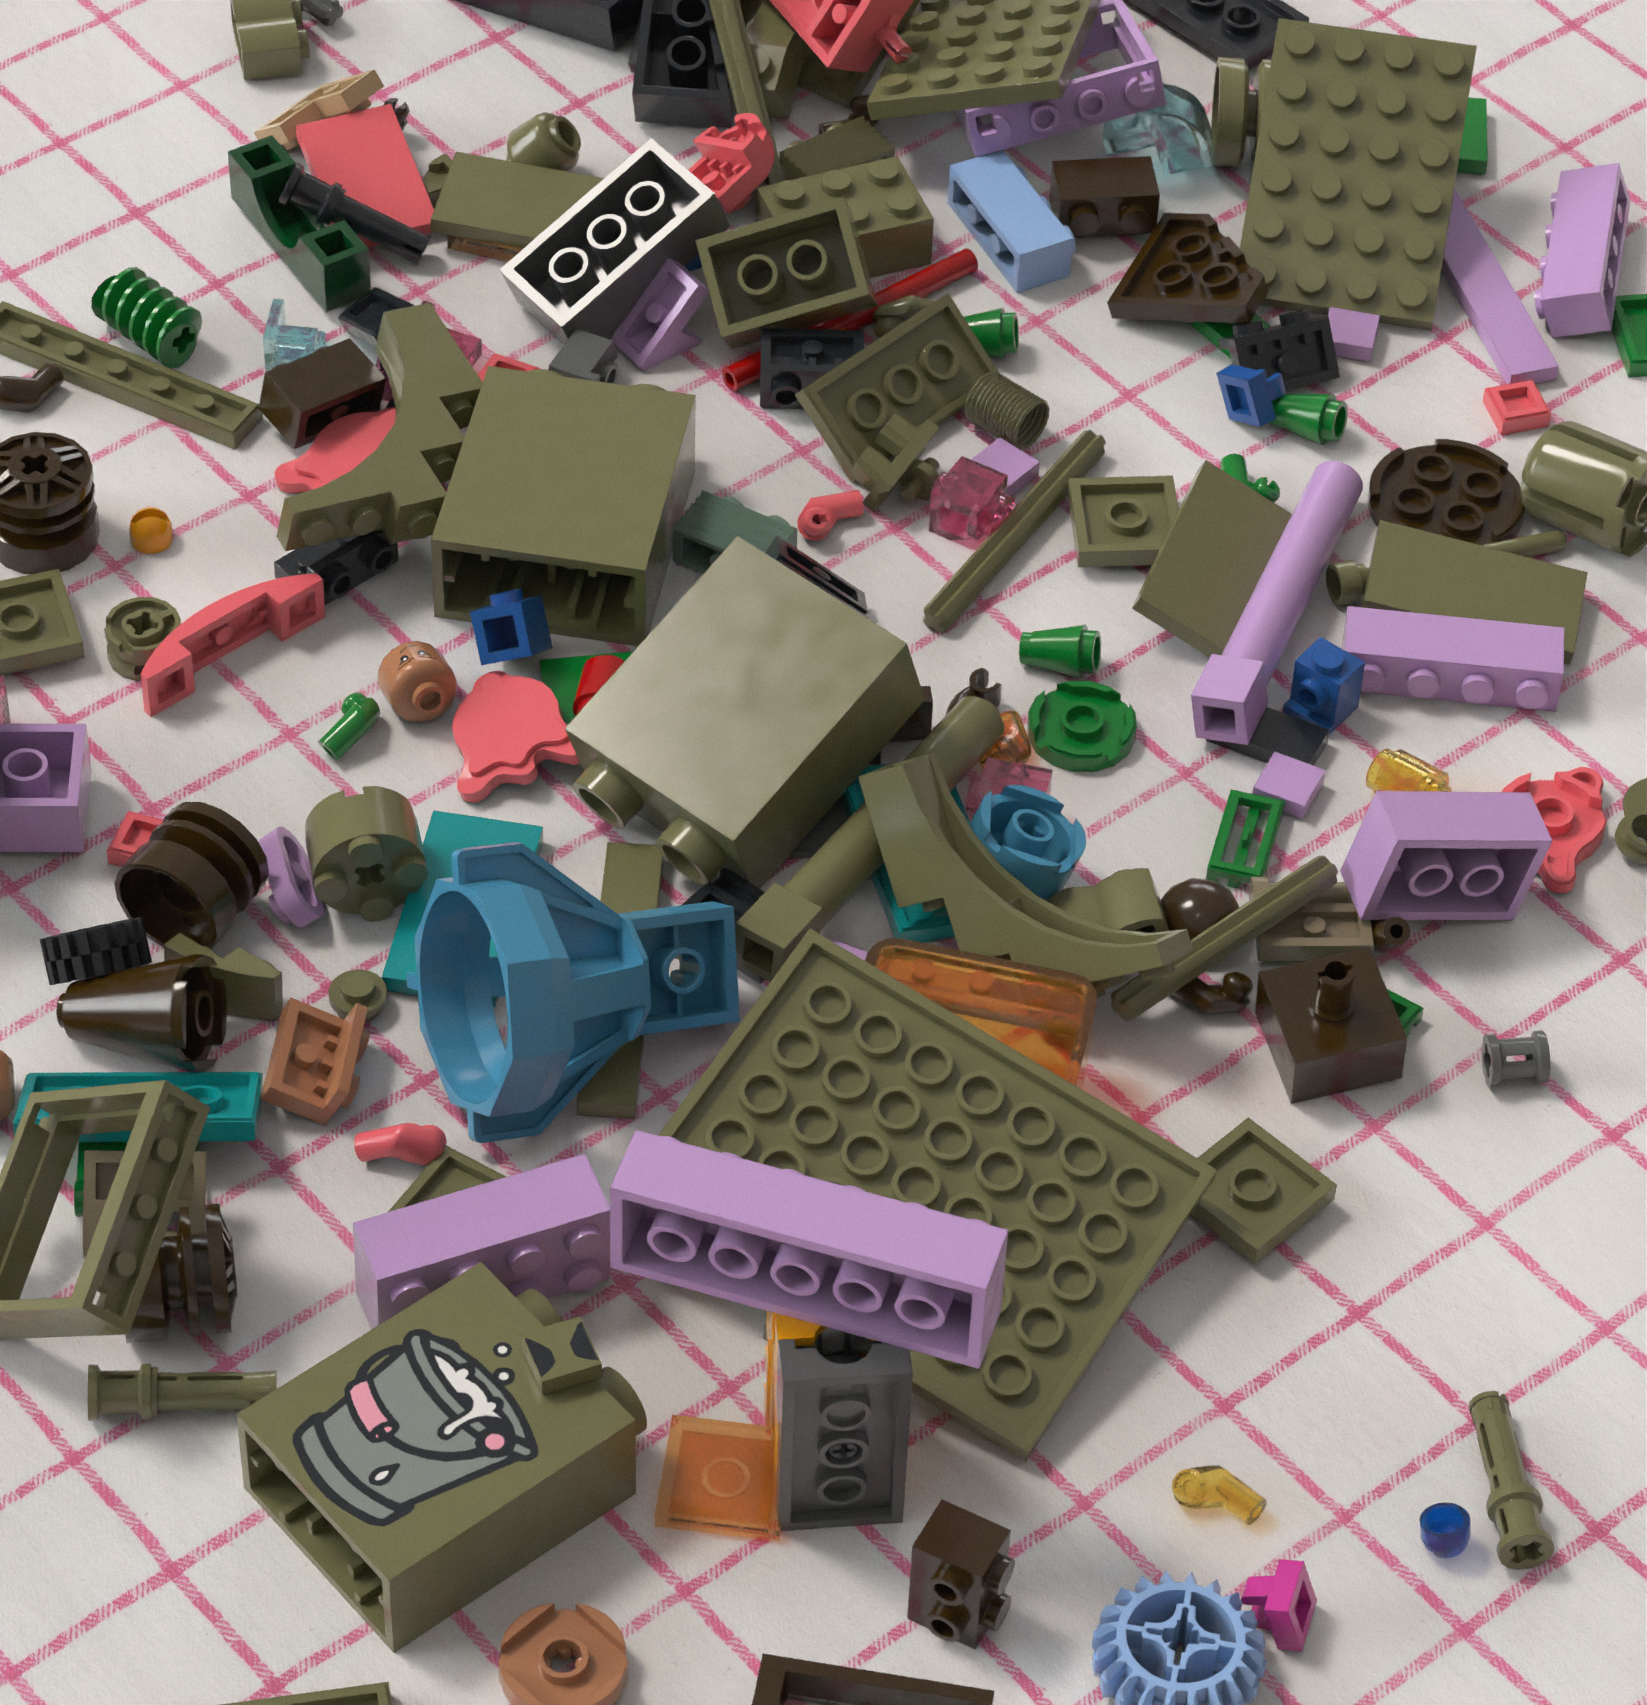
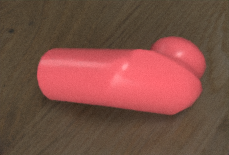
M855 490L811 498L797 520L800 534L811 541H818L828 535L837 520L863 516L864 509L860 491Z
M403 1123L356 1134L354 1139L356 1155L362 1162L393 1157L422 1166L429 1165L431 1161L439 1157L444 1152V1146L447 1144L446 1135L438 1126H421L414 1123Z

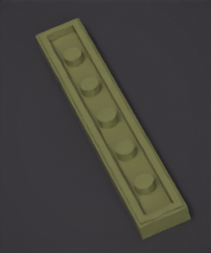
M2 301L0 303L1 355L38 370L46 363L52 364L61 371L64 380L232 449H236L263 419V413L259 410L258 403Z
M607 842L601 902L617 914L657 909L659 906L664 859L658 847L648 844ZM639 1035L633 1041H628L621 1045L578 1092L577 1115L636 1119L645 1035Z

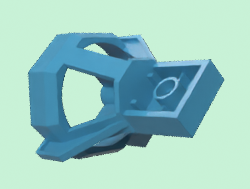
M518 842L457 849L452 853L453 877L436 880L415 935L417 971L406 973L407 988L418 991L420 1030L451 1104L467 1109L468 1135L472 1141L477 1143L540 1135L616 1050L626 1042L633 1041L639 1035L740 1021L734 906L712 901L617 914L531 849ZM491 937L498 956L489 957ZM673 959H678L680 963L679 969L671 971L669 977L670 964ZM506 996L508 1024L506 1048L497 1026L491 997Z

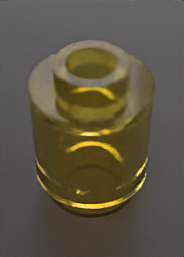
M1386 748L1380 751L1372 761L1366 775V786L1374 791V795L1376 791L1452 792L1451 787H1449L1448 773L1402 749L1394 752Z

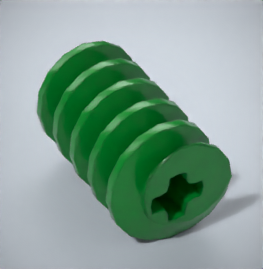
M137 267L127 268L117 276L105 279L97 287L91 299V308L96 317L119 331L122 336L146 351L151 357L160 361L162 365L171 369L179 368L193 354L197 345V336L202 325L200 311L192 306H187L186 301L178 296H174L173 292L164 286L160 287L158 281L147 277L146 273Z

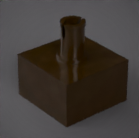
M1370 947L1258 973L1255 1014L1291 1104L1402 1078L1407 1036Z

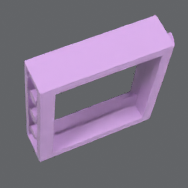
M1123 0L1100 1L1099 11L1079 59L1118 48L1127 65L1069 80L1062 98L953 111L976 157L1167 105L1159 61ZM1115 10L1116 17L1114 22L1103 25L1101 14ZM991 113L992 123L982 125L979 116Z

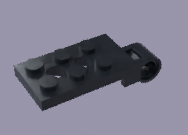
M1128 0L1217 58H1243L1248 65V70L1260 64L1263 59H1268L1273 55L1279 18L1309 22V17L1282 0Z

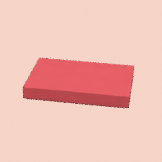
M391 104L296 125V137L312 176L330 185L337 182L343 185L342 188L346 189L344 195L423 234L433 233L431 232V217L434 208ZM357 234L368 248L378 246V244Z

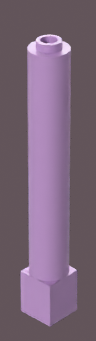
M1326 461L1319 464L1313 471L1222 655L1211 654L1191 694L1196 738L1244 745L1249 744L1268 705L1267 685L1362 493V479L1351 466L1339 461Z

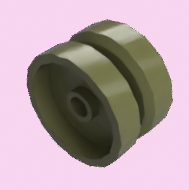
M1219 57L1217 59L1211 118L1212 166L1237 167L1244 156L1246 137H1250L1251 160L1254 164L1271 60L1263 59L1258 65L1255 72L1253 90H1249V70L1243 58Z

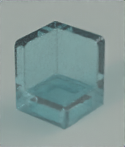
M273 298L263 335L265 372L279 364L289 363L326 346V333L318 331V328L286 325L284 299Z

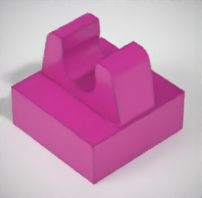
M1279 1559L1275 1575L1247 1578L1241 1601L1242 1604L1252 1605L1251 1611H1255L1257 1627L1272 1632L1278 1650L1302 1652L1317 1598L1304 1561Z

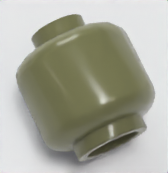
M547 112L540 113L509 134L507 139V161L568 172L577 165L579 160V150L581 147L579 133L575 126L565 117Z

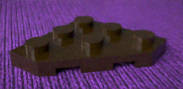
M1164 213L1107 301L1112 319H1134L1136 321L1169 320L1183 323L1196 321L1225 322L1236 325L1251 322L1267 296L1268 290L1262 273L1256 267L1251 268L1244 253L1229 236L1224 237L1221 234L1217 222L1210 214Z

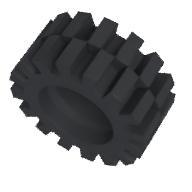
M142 917L101 924L40 939L49 985L97 977L152 963Z

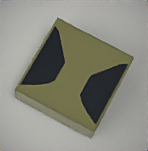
M581 1316L521 1333V1348L542 1395L602 1377V1363Z

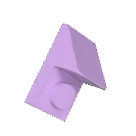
M668 257L610 340H613L614 344L640 369L645 371L698 346L703 340L686 324L708 295V288L680 262Z

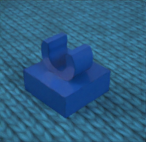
M1233 364L1216 373L1230 420L1262 427L1276 419L1272 400L1280 398L1286 393L1281 373H1275L1267 378L1264 369L1254 370Z

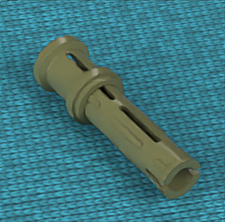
M89 1364L88 1421H98L101 1414H139L141 1420H151V1417H157L158 1411L244 1410L276 1390V1371L173 1373L158 1372V1367H152L151 1364H142L139 1370L101 1371L98 1364Z
M1486 1391L1473 1397L1468 1406L1473 1424L1475 1425L1485 1472L1490 1484L1491 1493L1486 1503V1511L1490 1521L1495 1523L1498 1528L1500 1542L1497 1545V1554L1501 1564L1511 1569H1530L1541 1565L1552 1556L1554 1543L1550 1533L1543 1530L1539 1515L1543 1508L1542 1497L1539 1491L1529 1484L1526 1477L1519 1443L1511 1420L1508 1399L1505 1394L1499 1396L1498 1391Z

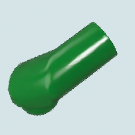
M1229 454L1222 458L1220 461L1221 470L1273 503L1279 499L1280 489L1275 481H1271L1267 485V477L1258 478L1255 483L1249 480L1246 460L1242 455Z
M355 692L348 695L343 701L341 711L344 716L318 741L323 750L333 759L338 761L377 723L380 717V709L373 698H367L364 694Z

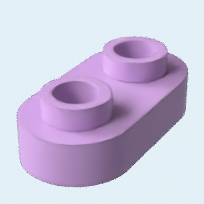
M279 826L259 840V844L268 861V881L272 894L269 896V903L276 916L283 923L290 924L292 922L297 927L304 928L324 914V906L322 901L317 899L315 895L309 859L304 848L289 830Z

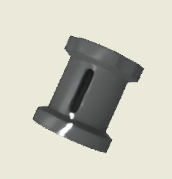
M1543 1030L1533 1031L1531 1037L1498 1039L1495 1034H1485L1483 1036L1481 1050L1482 1066L1486 1083L1489 1087L1498 1086L1501 1080L1534 1078L1537 1083L1548 1082L1551 1066L1547 1036ZM1524 1055L1526 1057L1524 1061H1506L1507 1056Z

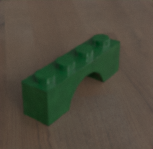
M273 135L228 151L231 198L326 313L359 300L371 290L369 249L345 220L326 227L316 223V216L289 203L286 206L278 204L296 163Z

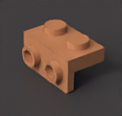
M290 998L281 1012L261 1100L324 1126L340 1106L345 1109L348 1108L356 1095L360 1083V1076L353 1073L355 1064L362 1058L370 1038V1031L363 1029L368 1007L356 1003L346 1018L342 1019L299 1000Z

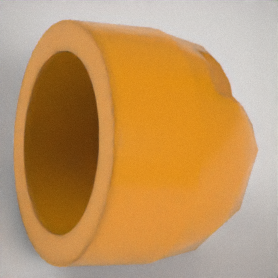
M147 506L138 510L132 516L129 533L130 542L134 549L146 554H155L166 550L172 544V524L166 512L159 508Z

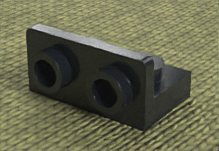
M1309 309L1279 315L1280 324L1266 328L1263 327L1262 320L1232 326L1233 335L1218 338L1219 348L1229 349L1233 365L1254 370L1264 369L1267 378L1275 373H1281L1285 390L1340 378L1329 317H1310Z
M761 328L760 407L763 409H804L795 394L863 350L864 330Z
M381 529L365 535H355L324 542L317 546L298 548L274 562L275 578L317 573L323 579L324 604L327 605L335 599L342 598L350 590L373 576L385 572L390 566L398 562V543L391 544Z

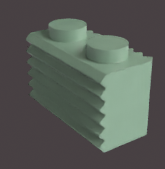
M702 490L700 497H696L695 503H691L689 510L686 509L684 516H680L679 522H675L673 527V561L676 565L683 564L686 569L691 567L695 573L701 571L704 574L737 536L765 553L776 536L797 548L798 528L790 526L780 516H766L746 508L733 497L725 496L721 498Z

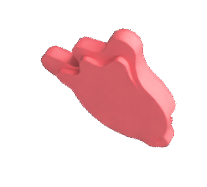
M396 407L385 408L377 412L353 413L329 423L317 435L311 447L303 455L276 468L274 472L276 486L279 490L286 493H303L322 487L352 471L379 447L395 423Z
M492 671L476 680L473 690L459 705L453 717L452 730L459 752L464 758L463 770L457 781V789L464 801L470 803L480 802L500 784H531L538 776L537 765L543 760L551 759L571 765L580 764L565 731L567 724L563 721V714L552 690L543 682L528 677L510 676L503 671Z
M1588 767L1555 772L1554 780L1530 781L1532 773H1528L1516 778L1502 790V792L1531 793L1552 839V844L1537 873L1540 875L1546 888L1559 894L1567 893L1573 889L1576 881V866L1581 861L1592 856L1601 845L1605 833L1607 820L1601 810L1603 804L1601 794L1604 782L1598 772Z

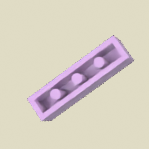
M1619 163L1561 171L1558 191L1551 194L1553 222L1546 225L1545 236L1548 253L1547 256H1542L1540 260L1543 284L1541 289H1536L1535 306L1539 319H1546L1552 338L1612 330L1630 208V197Z
M1347 606L1342 649L1365 662L1361 692L1556 712L1564 674V627Z

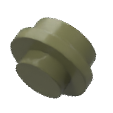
M367 970L344 972L337 976L329 987L330 1005L342 1019H345L355 1004L359 1003L368 1007L365 1023L370 1022L379 1015L387 1000L385 982L380 976Z

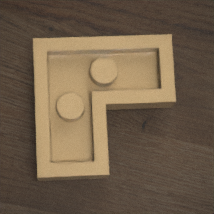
M375 69L323 84L255 131L254 134L258 140L273 135L280 145L283 144L286 150L292 149L299 145L296 137V125L365 110L372 105L369 97L382 89L384 85Z

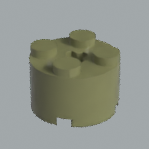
M364 786V794L345 797L343 790L331 794L319 802L306 819L305 841L317 899L335 910L349 914H359L363 919L375 922L391 916L394 908L405 902L407 893L417 892L428 877V869L418 821L410 801L400 793L388 788Z

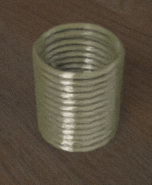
M996 371L986 373L978 379L968 394L965 403V416L967 420L997 438H1002L1020 450L1030 447L1040 437L1046 427L1050 411L1046 400H1043Z

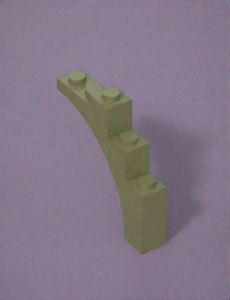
M430 303L383 312L375 351L390 380L396 406L395 423L379 447L352 471L322 487L284 498L276 537L285 551L307 546H317L324 542L355 535H365L381 529L391 544L412 539H422L433 535L446 495V491L441 483L451 480L465 438L460 429L469 425L483 382Z
M935 753L889 764L858 777L898 908L921 903L923 912H928L946 907L963 963L986 958L988 966L995 967L1012 962L1029 1019L1052 1014L1054 1022L1061 1023L1084 1016L1088 1013L1085 1004L1106 995L1105 989L1127 982L1126 974L1139 972L1142 981L1158 978L1175 971L1173 961L1194 952L1187 929L1154 933L1110 929L1072 916L1035 895L1004 869L974 834L950 793Z

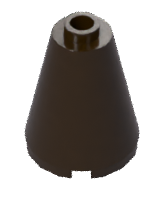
M193 954L72 982L66 992L62 993L58 999L56 1008L57 1021L72 1040L189 1072H205L212 1068L217 1060L207 1059L212 1045H223L227 1020L226 988L223 979L212 978L208 966H217L214 958L204 954Z

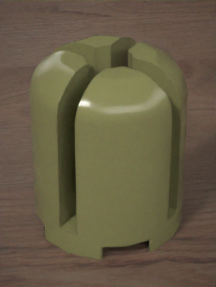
M1573 421L1560 422L1545 432L1528 453L1522 471V482L1520 485L1521 503L1528 513L1535 519L1613 552L1621 553L1628 557L1640 552L1647 544V533L1644 532L1647 527V451Z

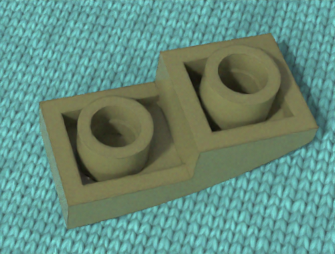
M178 933L164 944V961L193 954H204L214 958L217 966L208 967L212 978L223 979L227 1013L274 1021L281 1016L283 1009L282 972L277 970L268 961L255 957L239 946L227 956L221 958L210 948L199 945L181 933Z

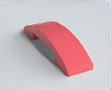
M317 573L262 582L227 595L192 615L159 644L142 669L141 683L144 711L152 717L195 692L193 673L266 631L270 630L283 642L325 618L323 579Z

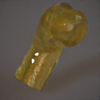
M1217 1465L1181 1470L1174 1476L1172 1481V1491L1180 1505L1190 1509L1225 1507L1247 1525L1254 1523L1259 1518L1267 1504V1500L1227 1469Z

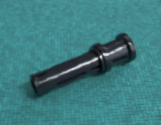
M296 163L278 204L286 206L289 203L316 216V223L322 226L324 224L329 226L331 222L338 223L345 220L356 234L418 265L422 253L430 241V235H425L344 195L346 189L342 188L343 185L337 182L330 185L304 172V166Z

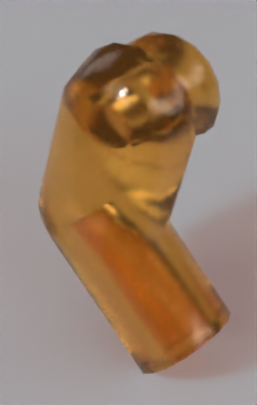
M1006 711L1000 714L1004 723L1003 736L979 761L983 771L989 778L997 779L1005 772L1011 774L1030 759L1031 745L1021 716L1016 711Z

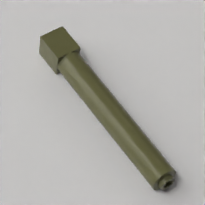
M976 696L962 698L904 760L935 753L951 792L1003 736L1004 723L998 709L988 700ZM866 801L859 806L784 887L774 882L736 922V958L739 966L771 982L807 931L812 929L820 934V931L884 864Z

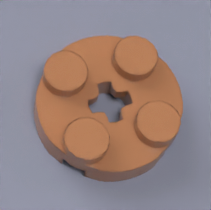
M555 1603L540 1605L519 1616L504 1633L501 1643V1655L498 1662L499 1680L503 1693L512 1705H614L627 1684L628 1662L624 1636L611 1618L591 1606L576 1604L575 1611L570 1609L555 1610ZM557 1656L564 1661L573 1656L577 1658L575 1669L564 1673L553 1671L550 1658Z

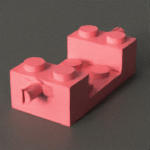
M769 0L827 68L867 73L883 48L889 53L895 63L907 60L908 56L906 54H911L912 52L911 47L897 34L896 29L914 0Z

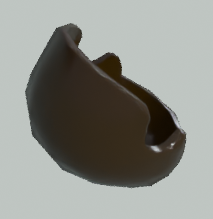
M1190 878L1173 885L1161 898L1169 931L1187 929L1190 940L1240 908L1229 889L1215 880Z

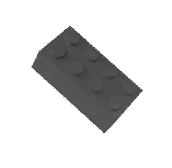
M650 138L499 270L516 301L564 345L576 328L605 337L627 317L668 257L680 262L685 267L699 255L695 240L725 232L730 228V225L715 193L653 138Z

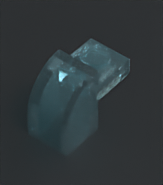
M1163 84L1167 105L1103 122L1102 142L1107 156L1155 146L1165 175L1213 166V132L1206 111L1201 102L1183 88Z

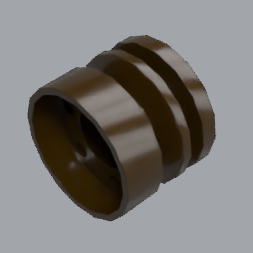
M31 432L12 436L0 443V563L5 567L23 574H36L55 569L63 572L85 561L97 547L100 529L97 505L94 500L93 466L88 452L75 440L56 433Z
M183 802L170 810L164 817L163 823L152 831L149 841L140 846L122 866L117 874L114 885L117 900L127 918L142 917L146 936L163 948L166 942L178 933H181L199 945L206 946L212 950L232 926L236 915L244 911L252 897L256 896L264 887L269 876L267 857L258 840L240 821L224 810L203 802Z
M220 1203L204 1205L207 1233L192 1234L189 1207L179 1208L176 1236L163 1238L129 1335H125L127 1343L167 1339L170 1312L172 1310L183 1309L191 1336H200L199 1308L214 1306L216 1334L232 1332L231 1320L236 1298H238L232 1236L221 1215Z

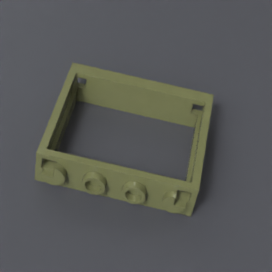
M166 1080L30 1093L0 1173V1339L129 1335L211 1107ZM41 1108L42 1110L49 1113L50 1116L42 1117L40 1124L38 1126L37 1124H35V1121ZM132 1130L72 1296L19 1300L80 1135ZM98 1291L100 1293V1296L97 1301V1304L94 1305L92 1303L95 1294Z

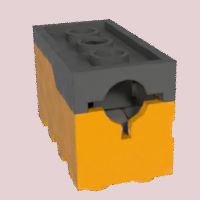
M766 1311V1383H764L763 1410L765 1427L770 1434L774 1468L773 1495L778 1531L903 1523L913 1379L910 1350Z

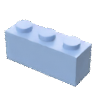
M1004 150L950 165L948 205L1016 293L1070 277L1071 258L1076 250L1072 231L1068 226L1061 224L1051 211L1047 199L1042 195H1038L1028 182L1024 170L1020 166H1016Z

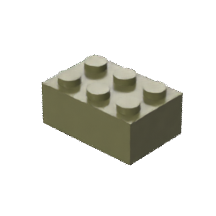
M898 156L757 187L756 222L843 196L854 215L870 278L931 264L934 218Z
M843 196L695 240L720 335L731 349L761 341V328L802 329L878 306L854 215Z

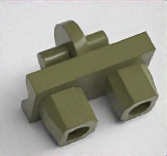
M896 413L891 417L874 441L896 457L893 462L869 445L849 471L853 478L870 491L863 501L867 508L875 513L899 482L903 487L900 491V496L906 502H912L916 497L928 501L937 496L942 488V481L937 473L940 465L932 457H928L925 461L918 460V458L925 450V446L939 430L940 427L927 418L918 429Z

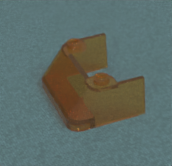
M888 938L879 941L867 953L865 961L1083 1090L1097 1007L1096 990L1085 977L1075 973L901 938Z

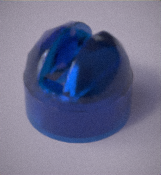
M1442 1502L1433 1504L1422 1512L1419 1519L1420 1537L1425 1548L1433 1552L1435 1556L1444 1559L1456 1557L1468 1547L1471 1537L1470 1516L1463 1507L1454 1503Z

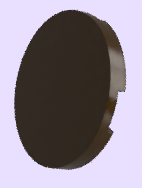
M1435 439V445L1414 447L1403 450L1401 447L1387 454L1377 464L1369 483L1368 510L1377 528L1380 520L1484 545L1514 539L1523 524L1525 507L1521 503L1520 484L1508 470V463L1493 452L1471 443L1450 439Z

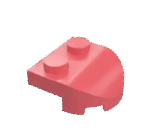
M752 113L736 115L734 118L736 126L719 132L713 126L693 140V143L703 157L689 171L715 193L723 212L727 214L739 210L751 199L750 193L766 179L774 163V146L771 136L759 117Z

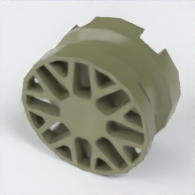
M136 597L125 600L113 607L106 616V628H104L107 641V657L112 669L122 677L141 681V671L136 673V666H143V669L159 644L181 624V618L176 608L167 601L154 597Z

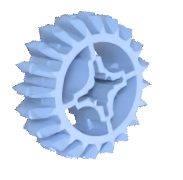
M1166 1570L1162 1577H1160L1158 1585H1154L1141 1576L1138 1583L1135 1584V1592L1120 1588L1119 1593L1115 1596L1114 1605H1105L1104 1610L1100 1614L1097 1630L1093 1632L1092 1648L1094 1653L1092 1669L1094 1676L1100 1677L1099 1688L1102 1691V1697L1115 1698V1705L1252 1704L1253 1699L1258 1694L1260 1678L1264 1677L1266 1660L1263 1659L1265 1639L1263 1632L1256 1630L1257 1619L1255 1618V1611L1241 1610L1242 1601L1240 1600L1239 1592L1225 1597L1220 1596L1221 1587L1219 1586L1218 1579L1207 1587L1197 1585L1193 1571L1186 1577L1184 1582H1174ZM1178 1643H1183L1180 1664L1176 1666L1174 1665V1657L1176 1656Z

